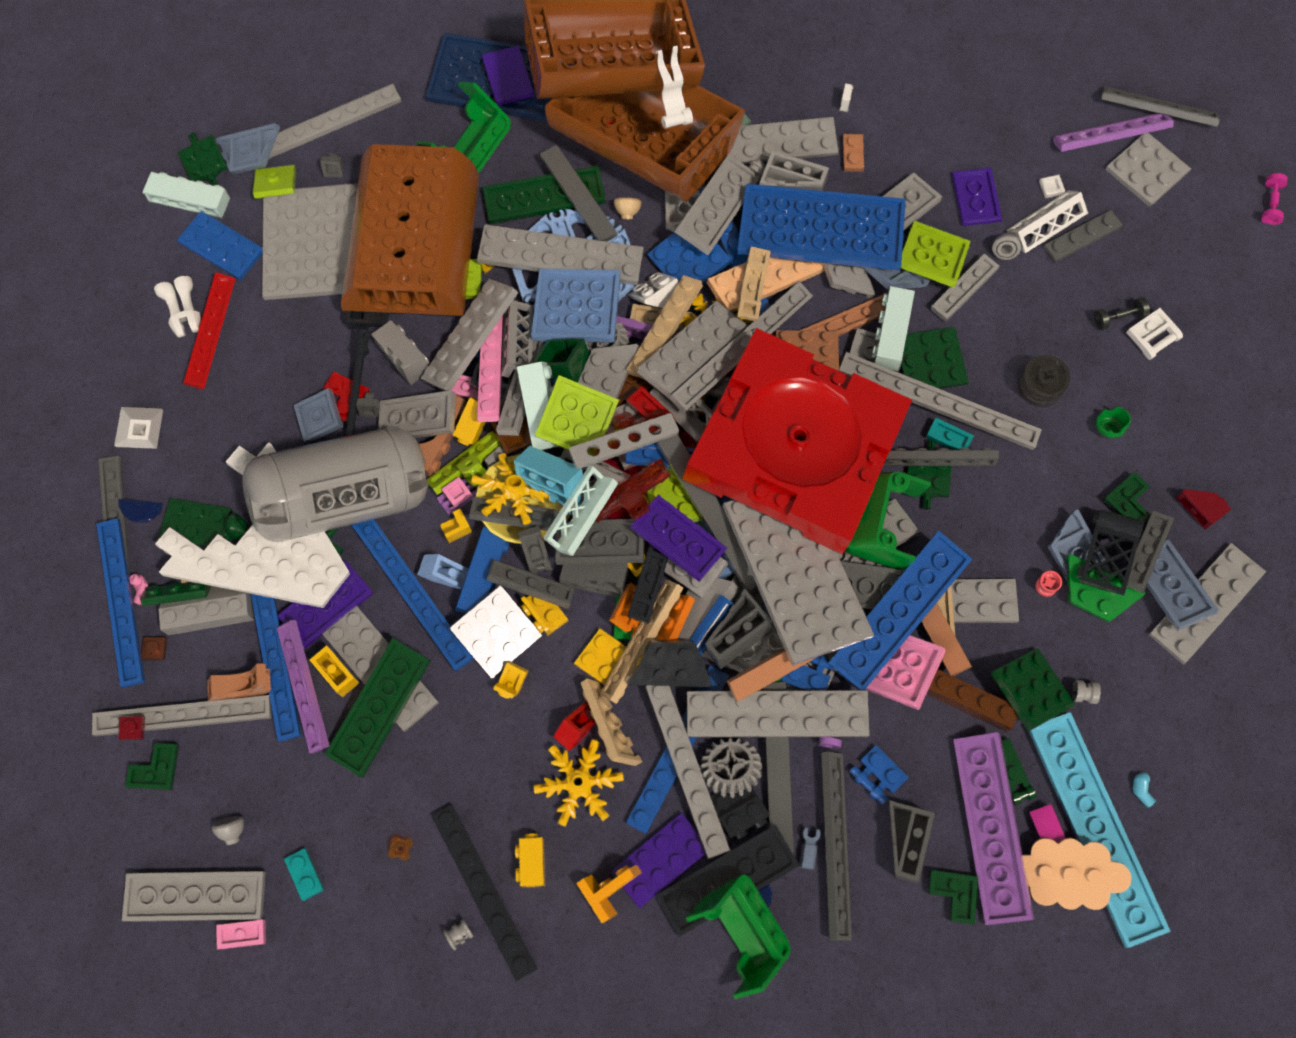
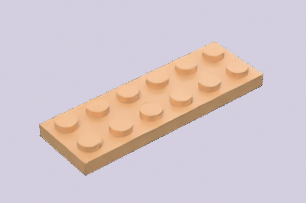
M769 258L761 300L796 285L799 281L802 282L824 272L823 264L820 262ZM747 262L713 276L707 281L709 288L719 303L732 313L738 311Z

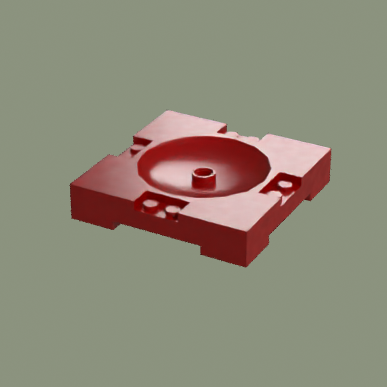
M756 328L687 464L682 480L721 498L723 495L728 496L802 531L803 537L843 554L854 536L912 399L858 374L846 375L814 360V354Z

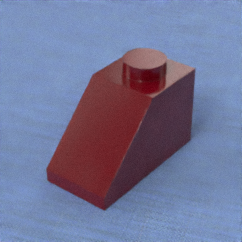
M1185 489L1176 497L1205 530L1231 510L1227 501L1217 493Z

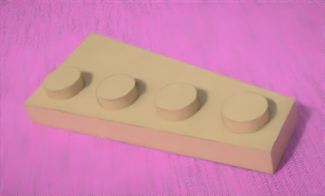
M588 678L581 682L583 696L589 703L591 716L596 721L599 728V736L603 739L607 748V756L611 761L633 766L643 762L639 755L635 756L630 747L633 746V743L629 737L626 738L620 729L622 723L619 717L610 711L613 706L609 699L600 695L603 689L600 682Z

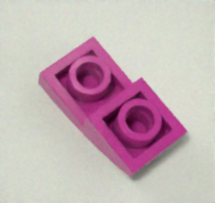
M1051 804L1030 812L1040 838H1050L1057 843L1065 839Z

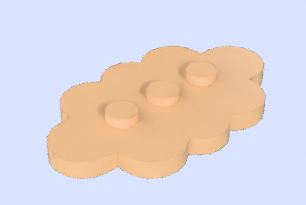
M1040 838L1032 845L1031 854H1022L1031 896L1037 903L1044 906L1053 905L1058 902L1062 907L1069 910L1076 909L1082 904L1089 909H1102L1108 904L1110 893H1122L1131 884L1132 878L1128 868L1121 862L1111 861L1110 852L1100 842L1092 841L1082 845L1074 838H1065L1059 843L1050 838Z

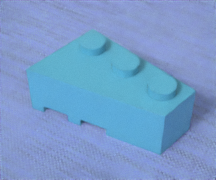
M529 446L514 460L516 475L521 476L523 481L536 491L542 490L551 496L549 500L553 503L558 501L563 506L583 476L582 468L576 469L574 464L532 446ZM584 493L579 494L577 498L578 505L583 503Z

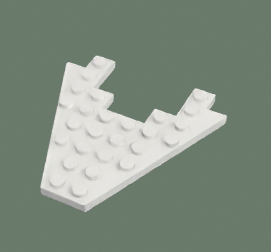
M268 442L257 457L276 451L272 444ZM239 446L227 459L226 463L243 475L246 465L255 456ZM252 525L236 545H233L218 534L203 551L169 527L155 543L158 548L171 556L159 571L162 576L324 608L350 575L325 531L283 542H272L264 539L256 532Z

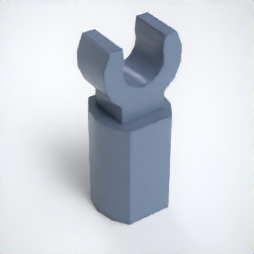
M805 827L802 833L805 844H802L799 867L814 870L817 854L815 842L820 838V830H816L815 837L810 838L807 835L808 828Z

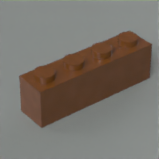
M938 669L926 694L1005 732L1013 729L1018 717L1009 702Z

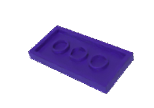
M660 495L649 504L631 525V529L698 582L705 577L727 550L726 546Z
M347 561L344 564L350 575L324 608L294 602L277 615L284 624L290 620H296L304 649H307L323 636V633L374 594Z
M681 813L614 868L611 873L616 878L618 877L616 872L624 866L628 865L631 868L638 865L642 873L624 885L623 888L640 909L705 855L706 852L700 835Z

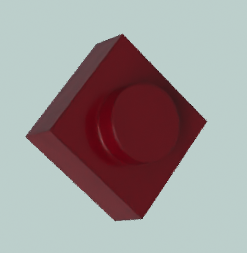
M120 717L118 739L144 740L145 717Z

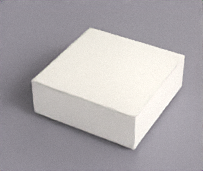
M845 84L840 107L841 111H848L853 88L850 84Z
M1059 175L1039 180L1045 198L1065 193Z

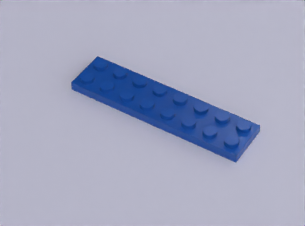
M937 531L916 556V560L904 570L866 616L874 636L839 649L827 664L856 689L864 691L971 562L972 558L944 534Z

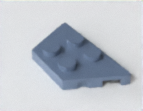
M273 123L216 138L217 144L223 150L222 156L227 162L229 171L233 174H239L266 167L280 126Z
M863 267L887 290H890V286L902 289L926 287L930 281L926 277L902 268L900 270Z
M1078 509L1070 514L1048 545L1066 582L1067 575L1069 574L1068 562H1066L1067 555L1072 554L1086 561L1092 540V534ZM1101 552L1092 555L1097 563L1105 560ZM1108 564L1100 567L1101 570L1109 574L1112 573Z

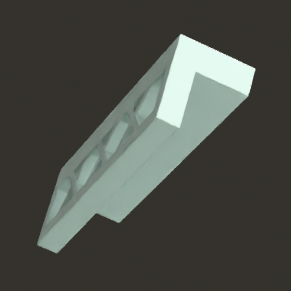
M588 466L543 539L559 552L573 556L618 482L613 478L603 476L593 466ZM593 474L597 480L592 487H589V479ZM580 493H584V501L581 505H578L577 498ZM572 511L573 518L570 523H566V515ZM561 529V537L556 542L552 537L557 530Z

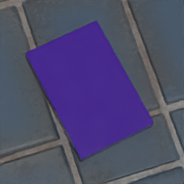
M519 45L482 55L497 106L534 97Z
M982 168L952 172L962 226L1001 222L1002 215L992 169Z

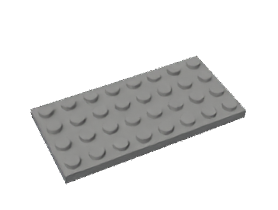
M736 500L723 504V509L792 666L874 636L835 551L803 537L802 531Z

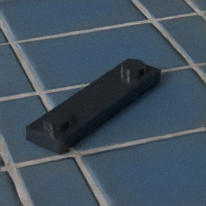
M651 544L649 545L627 618L649 624L668 562V557Z

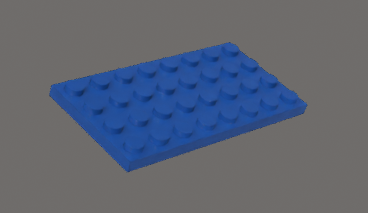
M746 184L737 254L749 255L750 248L756 247L771 251L770 258L900 270L906 199Z

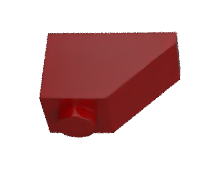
M588 701L567 716L553 736L569 751L577 746L597 724L591 716V708Z

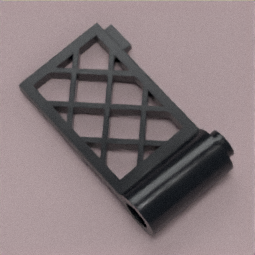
M1100 509L1099 513H1094L1091 523L1095 525L1085 564H1080L1076 577L1080 578L1079 583L1124 596L1144 521ZM1098 534L1106 536L1110 542L1101 545L1097 539ZM1123 541L1133 544L1132 549L1124 552L1119 543ZM1114 546L1119 554L1110 557L1105 549ZM1101 552L1106 560L1097 563L1092 555ZM1122 558L1127 567L1119 570L1113 561ZM1109 563L1114 572L1105 575L1100 567ZM1095 569L1101 578L1094 580L1087 578L1086 575L1087 572ZM1118 576L1122 586H1114L1108 579Z

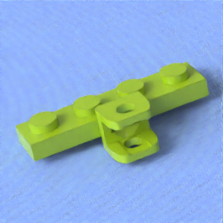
M493 431L488 433L428 478L429 487L438 495L443 492L442 488L458 477L460 479L464 477L470 485L477 486L478 484L471 483L472 476L480 475V477H483L486 470L481 463L499 446L502 447L498 436Z

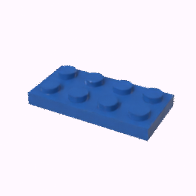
M203 211L199 212L177 239L179 244L240 281L263 254L262 247Z

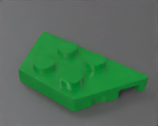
M1068 554L1066 557L1069 574L1067 575V584L1069 586L1067 592L1068 603L1105 622L1112 621L1145 595V592L1141 593L1126 588L1123 596L1079 583L1080 578L1076 576L1080 564L1084 565L1085 561L1072 554ZM1095 569L1087 572L1086 575L1087 578L1094 580L1101 578ZM1113 577L1108 579L1112 585L1122 586L1119 578Z

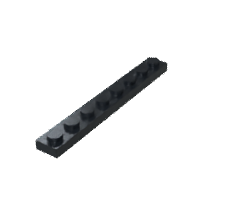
M451 804L435 813L432 817L515 980L519 981L536 971L537 967L454 806Z

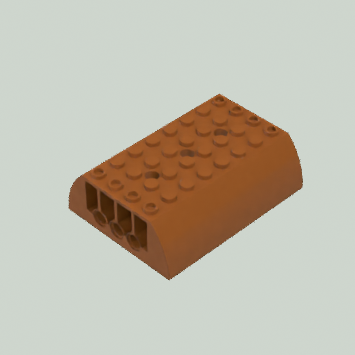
M523 0L525 44L537 99L663 90V80L657 65V51L662 50L664 64L672 81H674L671 68L673 46L678 48L677 60L683 76L682 89L696 88L701 82L705 64L686 0Z
M699 85L696 88L682 89L685 108H690L693 123L688 125L680 124L666 129L661 121V117L666 116L662 90L553 98L545 105L546 118L552 129L685 202L714 173L732 150L745 110Z
M372 144L364 152L360 166L341 298L342 311L464 316L479 174L476 167L464 154L453 147ZM404 215L410 217L407 221L404 222L399 220L400 217ZM399 251L405 252V255L401 258L394 256Z

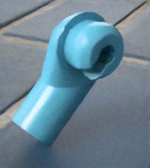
M1141 772L1134 778L1133 793L1149 808L1156 800L1148 793L1150 776L1145 772Z

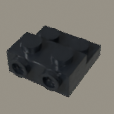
M344 311L343 321L348 329L369 330V327H382L388 323L389 313Z
M752 785L750 792L745 789L743 790V796H740L739 792H737L734 798L730 796V793L723 797L720 791L711 797L718 819L730 840L735 837L737 841L748 835L746 830L755 826L758 829L768 823L766 819L770 815Z

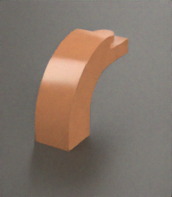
M256 664L250 671L240 674L211 675L207 680L208 701L255 697L271 691L270 669H266V664Z

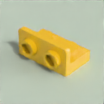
M523 596L521 598L523 605L520 607L527 616H533L536 620L533 624L540 633L544 631L548 636L568 622L567 617L558 605L532 596L527 598Z

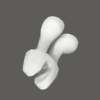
M180 276L174 280L175 288L183 305L184 311L180 312L176 292L171 283L162 282L154 287L156 295L164 299L169 307L171 317L168 323L178 338L186 336L182 322L188 320L193 333L199 331L201 324L200 313L194 311L190 292L193 288V281L189 276Z

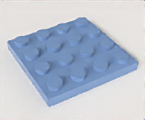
M539 269L531 334L532 341L564 338L566 342L568 338H584L585 342L615 343L620 270Z

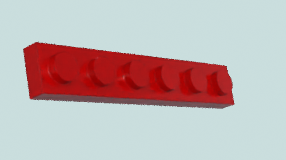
M215 272L184 379V385L202 390L205 388L236 278Z

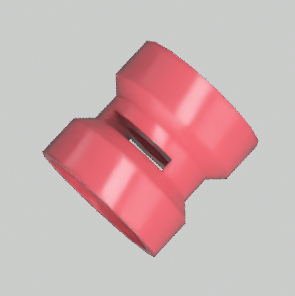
M1046 571L1036 581V590L1042 596H1052L1062 586V579L1058 573Z

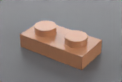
M843 134L844 171H864L863 134Z

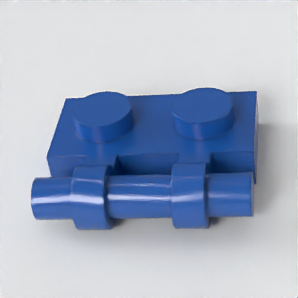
M818 656L809 661L818 665L816 670L802 665L783 676L781 682H786L787 685L802 691H826L831 676L824 674L823 670L827 668L833 671V668L827 664L829 662L827 656Z
M877 745L860 760L866 767L863 771L856 765L849 771L855 777V781L858 784L861 783L870 792L869 795L873 799L876 798L881 804L888 799L882 792L885 788L893 794L909 778ZM870 773L881 782L878 786L867 777Z

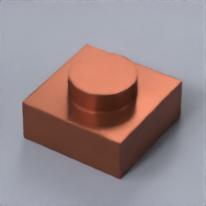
M144 637L141 654L142 660H165L167 638Z

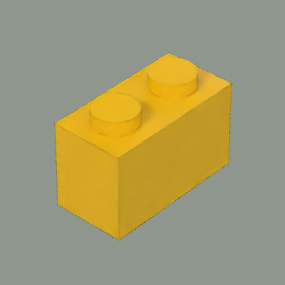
M325 646L310 659L311 663L341 697H344L359 684V681L328 646Z

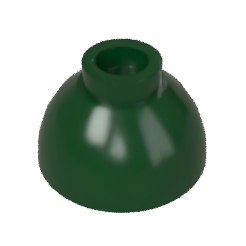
M231 513L226 519L222 534L228 541L232 539L240 540L250 528L239 514Z

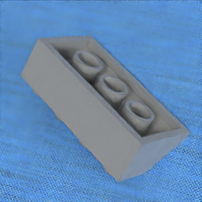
M212 586L207 598L160 604V630L167 635H174L254 621L251 594Z

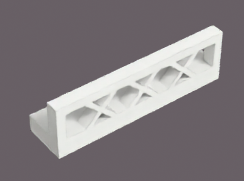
M1068 190L1007 229V233L1015 235L1020 241L1022 252L1027 253L1088 214L1082 193ZM1077 203L1080 212L1073 215L1071 211ZM1061 213L1065 214L1062 223L1059 225L1055 224L1058 215ZM1045 223L1049 224L1047 232L1043 235L1039 234L1042 225ZM1029 233L1033 234L1031 243L1026 245L1024 237Z

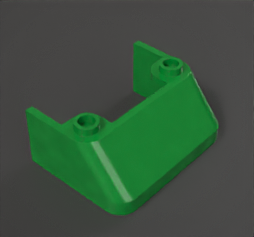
M459 82L458 86L470 97L466 104L465 112L472 122L454 148L464 154L474 164L479 173L509 131L511 122L509 117L476 83ZM417 141L415 143L417 146L447 147L442 145L436 146L433 142Z
M898 471L880 473L877 478L874 490L846 551L852 555L894 569L904 570L916 560V557L896 550V536L891 531L883 529L890 492L903 493L917 498L931 486V482Z
M741 875L703 897L686 917V920L690 922L705 917L707 920H714L719 916L742 955L737 961V972L743 982L733 994L735 999L763 992L791 952L788 939L752 880L747 875Z

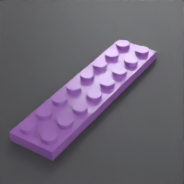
M995 732L953 739L985 924L1034 920L1000 733Z

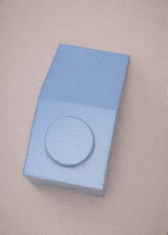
M439 554L424 555L418 575L432 582L462 590L468 568Z

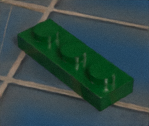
M174 582L165 586L152 585L145 589L140 601L142 606L207 598L212 586L195 582Z

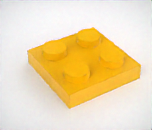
M599 629L574 662V665L605 686L627 647L602 629Z

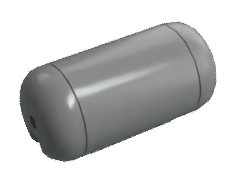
M398 427L383 428L260 455L253 458L246 465L242 476L245 502L256 532L264 539L272 542H283L410 511L425 499L428 482L424 470L425 460L419 443L410 432Z

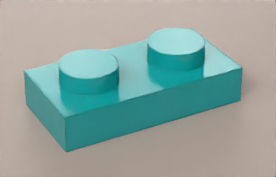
M935 418L926 436L927 439L934 440L950 450L968 448L974 435L938 418Z
M306 848L284 859L302 901L324 891V887Z

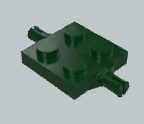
M196 133L189 134L188 137L192 144L178 151V154L190 181H209L211 186L219 185L216 177L221 172L227 170L228 167L213 135H210L199 141Z
M931 440L927 441L928 451H935L936 441H932V446ZM908 466V475L931 482V486L920 495V497H923V510L926 509V502L927 510H931V498H949L951 466Z

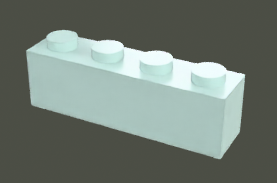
M151 172L143 190L144 195L150 202L198 213L203 211L208 215L219 218L223 217L230 199L226 190L219 185L211 186L201 181H189L183 177L176 178L162 172Z
M890 286L889 293H884L882 306H885V311L880 312L878 322L882 323V327L877 328L875 340L879 342L878 346L874 345L871 357L875 358V364L890 370H899L915 291Z
M547 362L518 366L517 371L532 447L540 450L560 447L534 436L554 388L551 386L550 378H552L551 367L547 366Z

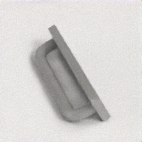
M669 413L570 447L569 453L576 469H580L678 435L679 429L672 414ZM657 426L661 431L651 434L649 428ZM631 433H637L641 439L630 441L628 436ZM617 440L620 446L611 449L608 446V442ZM590 447H596L600 453L590 456L587 450Z

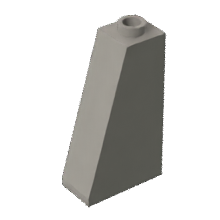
M720 578L716 580L703 599L688 589L686 595L694 598L695 602L677 640L688 641L720 595L733 603L741 590L733 582Z

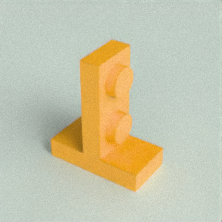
M626 865L616 872L618 877L614 880L608 878L599 885L594 876L590 875L579 881L577 885L601 923H604L617 915L608 897L642 872L638 865L631 868Z

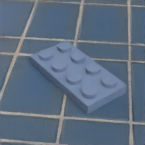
M1166 540L1148 581L1147 588L1178 632L1217 614L1219 609L1170 540Z

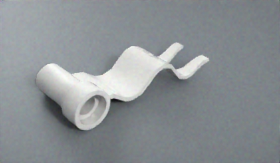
M673 46L671 55L674 81H672L664 64L662 50L657 51V65L663 80L662 99L666 111V116H662L661 121L665 129L680 124L688 125L693 123L692 112L689 107L685 108L682 96L683 76L678 65L677 46Z

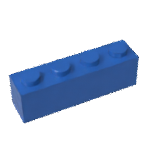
M483 526L455 608V611L466 614L495 589L496 584L486 580L493 559L501 562L502 553L506 554L510 543L491 533L487 527Z

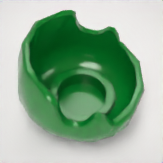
M1119 406L1112 410L1104 409L1096 418L1097 430L1102 436L1108 438L1121 437L1126 433L1131 423V416L1128 411Z

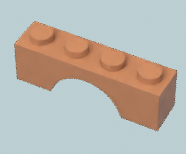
M458 396L455 399L454 431L467 405L466 399ZM453 433L437 435L433 440L419 444L425 460L424 470L426 476L431 477L433 473L439 471L441 466L440 460L443 454L446 455L449 452V442L452 437H455Z

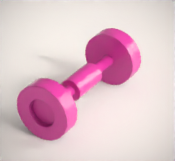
M1274 173L1266 178V186L1274 188V190L1271 192L1270 207L1272 208L1262 213L1263 223L1278 225L1283 222L1284 213L1277 210L1276 207L1279 203L1280 193L1278 189L1287 186L1288 178L1284 174Z

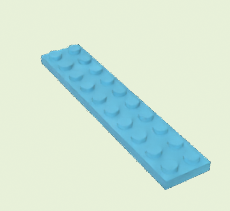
M1071 712L1050 719L1029 731L1076 839L1082 845L1092 841L1102 843L1110 852L1111 861L1121 862L1131 873L1132 880L1128 889L1122 893H1110V899L1106 905L1124 947L1129 948L1171 932Z

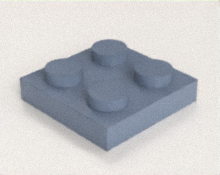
M329 388L294 405L303 441L308 444L343 427L333 390Z

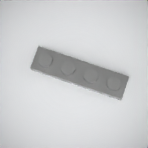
M983 254L958 279L955 288L950 287L931 306L930 310L946 322L1000 266L986 254Z

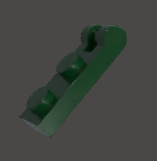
M1010 738L1001 741L1013 805H1019L1025 799L1032 800L1036 798L1035 790L1027 778ZM1021 784L1023 790L1017 792L1015 786Z

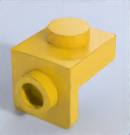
M511 661L507 662L499 682L494 685L493 689L498 691V694L504 698H514L519 694L529 670Z

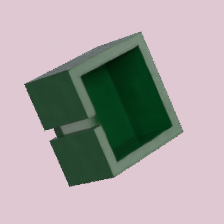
M564 338L550 339L545 342L532 363L547 362V366L549 365L552 370V378L557 379L560 375L577 382L590 353L584 338H568L566 342Z

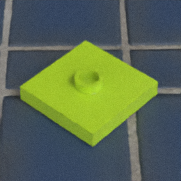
M295 165L255 170L254 197L264 198L294 194Z

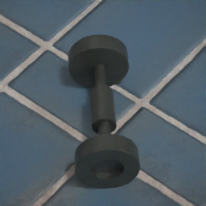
M1141 297L1135 299L1134 308L1113 312L1112 315H1108L1105 309L1096 310L1094 319L1099 330L1109 328V319L1127 317L1133 312H1136L1138 317L1142 319L1149 316L1150 308L1147 300Z

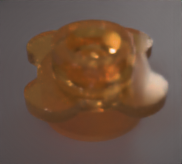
M398 836L392 837L388 856L391 859L396 857L401 858L402 861H407L410 858L409 851L410 847L413 846V841L410 838L400 839Z

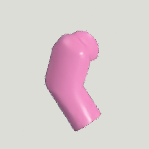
M132 574L129 577L130 584L137 591L133 603L142 605L140 598L149 585L142 575Z

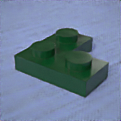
M1136 472L1132 473L1103 500L1117 514L1144 522L1151 516L1136 501L1137 498L1150 488Z
M154 743L151 766L129 765L125 787L132 789L173 790L179 745Z
M931 870L928 894L951 897L950 922L975 925L978 877Z

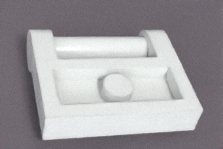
M1161 308L1135 324L1126 332L1143 351L1148 360L1154 358L1157 352L1173 341L1177 342L1183 338L1180 329ZM1165 330L1169 332L1168 336L1155 345L1151 346L1148 343Z

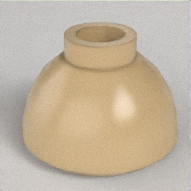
M616 198L614 206L621 215V219L633 220V216L641 207V201L636 198Z

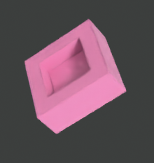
M459 477L442 488L443 493L454 507L472 496Z

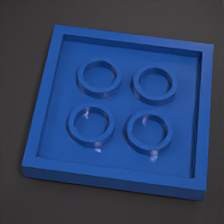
M675 232L648 253L649 258L663 274L677 278L678 282H680L683 275L702 281V286L707 283L709 278L717 275L732 262L718 243H716L710 254L707 255Z

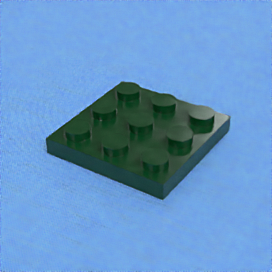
M955 327L906 335L900 364L903 375L938 389L968 385L969 381Z
M1039 648L991 673L1028 732L1076 705Z

